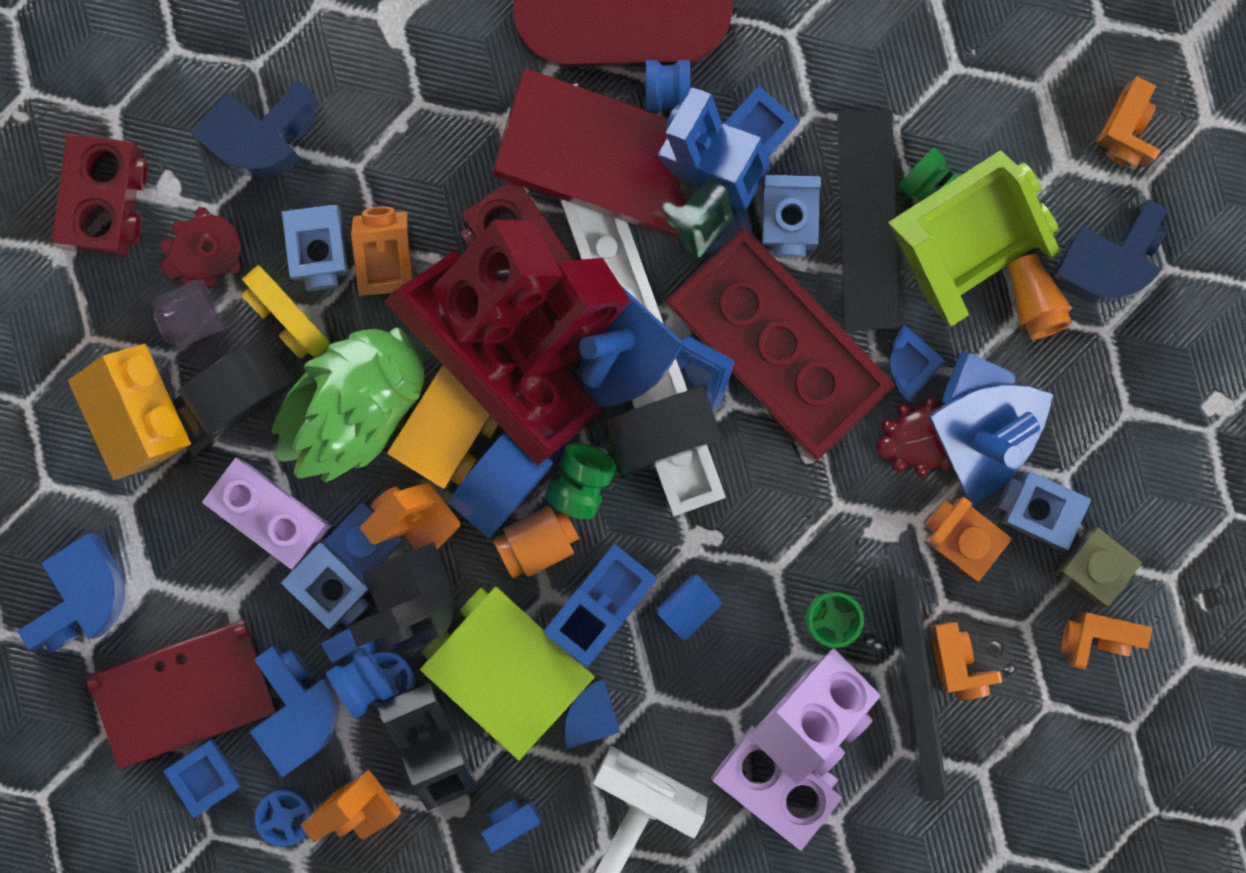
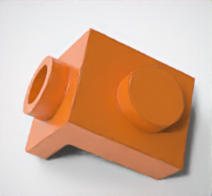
M427 482L404 490H400L395 486L385 491L372 503L371 508L374 510V513L361 525L360 529L372 545L403 535L414 550L432 542L435 543L438 550L460 527V521L431 484Z

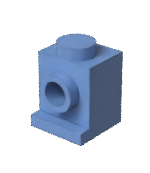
M765 175L762 183L761 244L765 248L773 249V257L787 259L805 258L806 250H815L817 248L821 176ZM789 206L797 208L802 215L801 221L796 225L786 224L781 218V211Z
M336 204L282 211L290 278L295 283L304 281L305 290L307 291L338 287L337 277L350 275L343 226L344 219L341 209ZM316 243H325L329 248L328 256L318 262L311 260L309 254L311 247Z
M1029 471L1023 474L1020 481L1013 478L1009 480L997 508L1006 511L1001 522L1002 524L1050 545V547L1058 551L1069 550L1092 499ZM1034 499H1039L1046 505L1047 513L1041 520H1035L1029 515L1028 507Z
M319 543L281 582L329 630L335 629L340 622L348 629V626L353 625L371 606L364 598L370 592L367 583L325 543ZM331 579L338 580L343 586L342 596L335 601L329 600L324 594V586Z

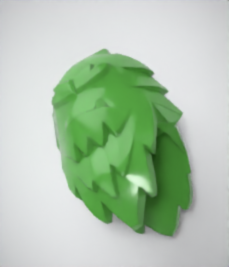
M398 327L390 332L377 328L362 330L350 334L347 340L330 344L328 353L310 360L304 365L306 373L288 392L282 406L274 417L271 433L279 434L275 447L276 460L286 462L297 459L293 474L298 479L322 474L321 480L324 482L335 479L353 467L356 469L368 465L380 452L382 453L396 431L403 429L408 415L415 410L420 402L426 385L423 366L427 354L422 349L414 347L407 335Z

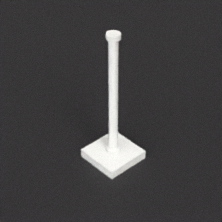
M610 746L600 764L593 784L625 801L630 808L595 873H620L649 819L656 820L657 818L682 833L695 838L705 820L708 798L617 748Z

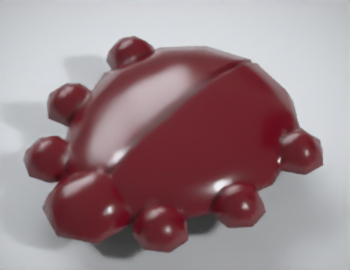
M198 207L195 210V218L190 219L187 223L181 220L174 222L172 230L176 233L175 239H165L161 242V250L165 254H170L161 262L162 273L171 279L182 276L183 286L187 288L194 287L197 279H204L206 286L214 287L218 284V277L224 275L227 270L232 274L240 272L241 264L238 257L241 244L237 231L225 218L210 214L206 207Z
M932 397L925 399L923 406H917L914 409L907 404L900 405L898 409L900 418L897 422L887 419L882 423L881 428L888 435L878 439L876 452L882 459H894L892 469L897 473L904 472L907 466L914 467L915 475L922 478L927 476L929 468L940 466L944 471L952 469L928 417L940 408L937 400Z

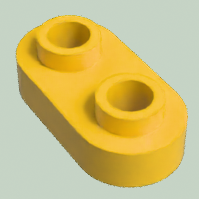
M259 264L242 278L249 287L241 294L243 298L263 319L271 312L286 328L279 334V337L300 359L308 353L317 358L328 350L331 342Z

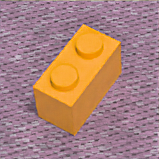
M146 344L104 355L68 380L113 481L155 467L191 444Z
M442 365L387 454L448 491L453 482L460 485L476 465L478 458L471 453L482 435L491 440L500 425L448 369Z

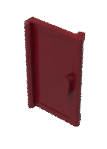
M245 619L87 675V685L93 693L118 769L268 717L279 711V705L273 701L265 675L254 661L258 655Z

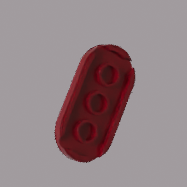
M732 0L514 1L515 24L518 34L525 45L533 53L537 54V57L548 64L559 67L646 66V60H658L662 65H674L678 60H690L691 64L703 59L721 43L720 41L723 40L728 32L732 17Z

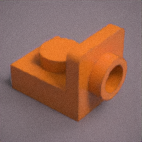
M1138 76L1124 87L1096 144L1108 149L1106 156L1109 159L1130 169H1136L1137 165L1147 167L1156 160L1160 152L1158 148L1132 135L1133 132L1139 135L1143 133L1156 109V105L1149 102L1156 86Z
M382 206L366 209L362 212L361 216L353 217L351 238L359 296L392 293L395 289L413 278L407 212H395V209L392 207Z
M965 497L957 498L953 505L945 499L925 523V526L931 530V533L924 542L973 581L979 582L1012 538L971 507L972 503Z
M1078 611L1076 621L1068 620L1062 637L1061 652L1068 654L1067 665L1086 669L1093 637L1099 638L1098 650L1130 657L1132 646L1148 649L1153 627Z
M946 622L928 626L941 691L947 693L956 692L957 701L989 696V685L1003 682L1001 671L989 670L974 674L967 673L966 665L974 663L973 649L968 632H959L958 622Z
M367 770L334 791L301 824V827L313 842L318 841L332 831H335L339 837H342L352 829L359 838L366 839L394 822L400 816L401 811L370 770Z

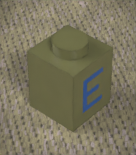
M1092 528L1087 529L1053 573L1095 606L1109 607L1143 562L1101 529Z

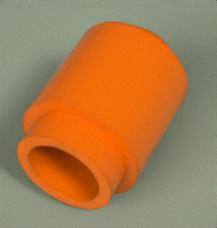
M549 504L504 527L503 531L505 534L493 539V542L508 572L514 579L524 573L527 577H530L575 554L570 543L580 538L568 515L562 512L555 514Z

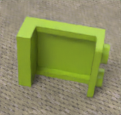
M1001 150L888 222L926 301L951 327L969 316L961 298L962 294L1033 248H1040L1050 259L1061 253L1053 235L1059 231L1058 224L1049 209L1043 203H1039L1036 193L1042 190L1039 180L1025 162L1017 165Z
M495 586L489 594L480 588L460 609L459 613L466 619L453 634L450 635L446 631L442 636L433 639L421 652L428 661L420 670L519 761L595 678V675L544 634V629L507 597L499 587Z

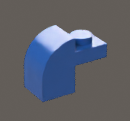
M691 87L682 105H677L669 115L666 125L667 139L660 149L658 156L671 173L708 197L746 211L771 166L762 138L722 124L712 94Z
M505 432L469 472L448 503L487 538H490L520 507L542 478L560 461L566 445L573 442L571 440L537 466Z
M88 533L41 563L64 599V602L17 631L28 650L42 649L46 646L49 653H52L79 636L75 630V627L80 625L88 639L100 638L117 621L125 599L123 574L100 534Z
M614 544L543 633L585 667H588L658 578Z
M278 645L270 647L255 658L254 661L286 706L255 727L250 733L280 776L284 777L315 756L327 745L337 726L339 701L337 693L328 678L322 679L309 688L304 680L310 676V672L293 649L284 653Z

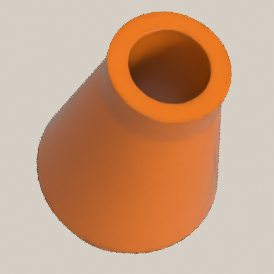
M1037 253L1020 257L1007 266L1012 278L1020 329H1027L1030 339L1035 340L1053 335L1071 325L1072 321L1068 312L1072 307L1042 265Z

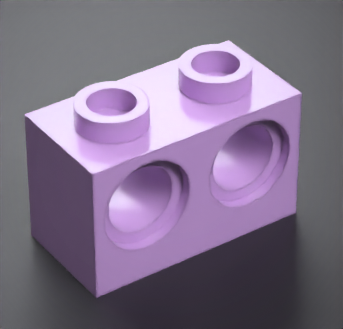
M239 458L233 460L202 501L204 505L291 570L298 566L332 528L331 524L248 462Z
M833 648L802 675L749 736L798 784L814 770L820 776H823L843 757L845 751L839 745L844 739L851 743L871 724L873 719L867 712L881 695Z
M751 725L711 776V779L802 851L843 797L832 789L838 782V779L829 772L820 776L814 770L796 784L774 761L773 769L767 778L760 781L748 779L742 772V762L750 752L762 750L749 736L755 729ZM800 785L812 787L817 797L815 807L805 815H795L788 811L786 806L788 793L794 787Z

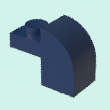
M297 80L260 121L227 92L191 134L202 146L231 170L249 177H270L285 172L300 160V157L287 144V141L292 136L300 139L310 130L318 118L315 110L320 103L314 93Z
M1150 199L1145 201L1137 208L1118 244L1082 226L1073 234L1051 278L1060 288L1090 302L1112 303L1132 296L1149 285L1162 269L1142 257L1144 254L1152 257L1161 245L1168 231V228L1161 225V222L1168 209Z

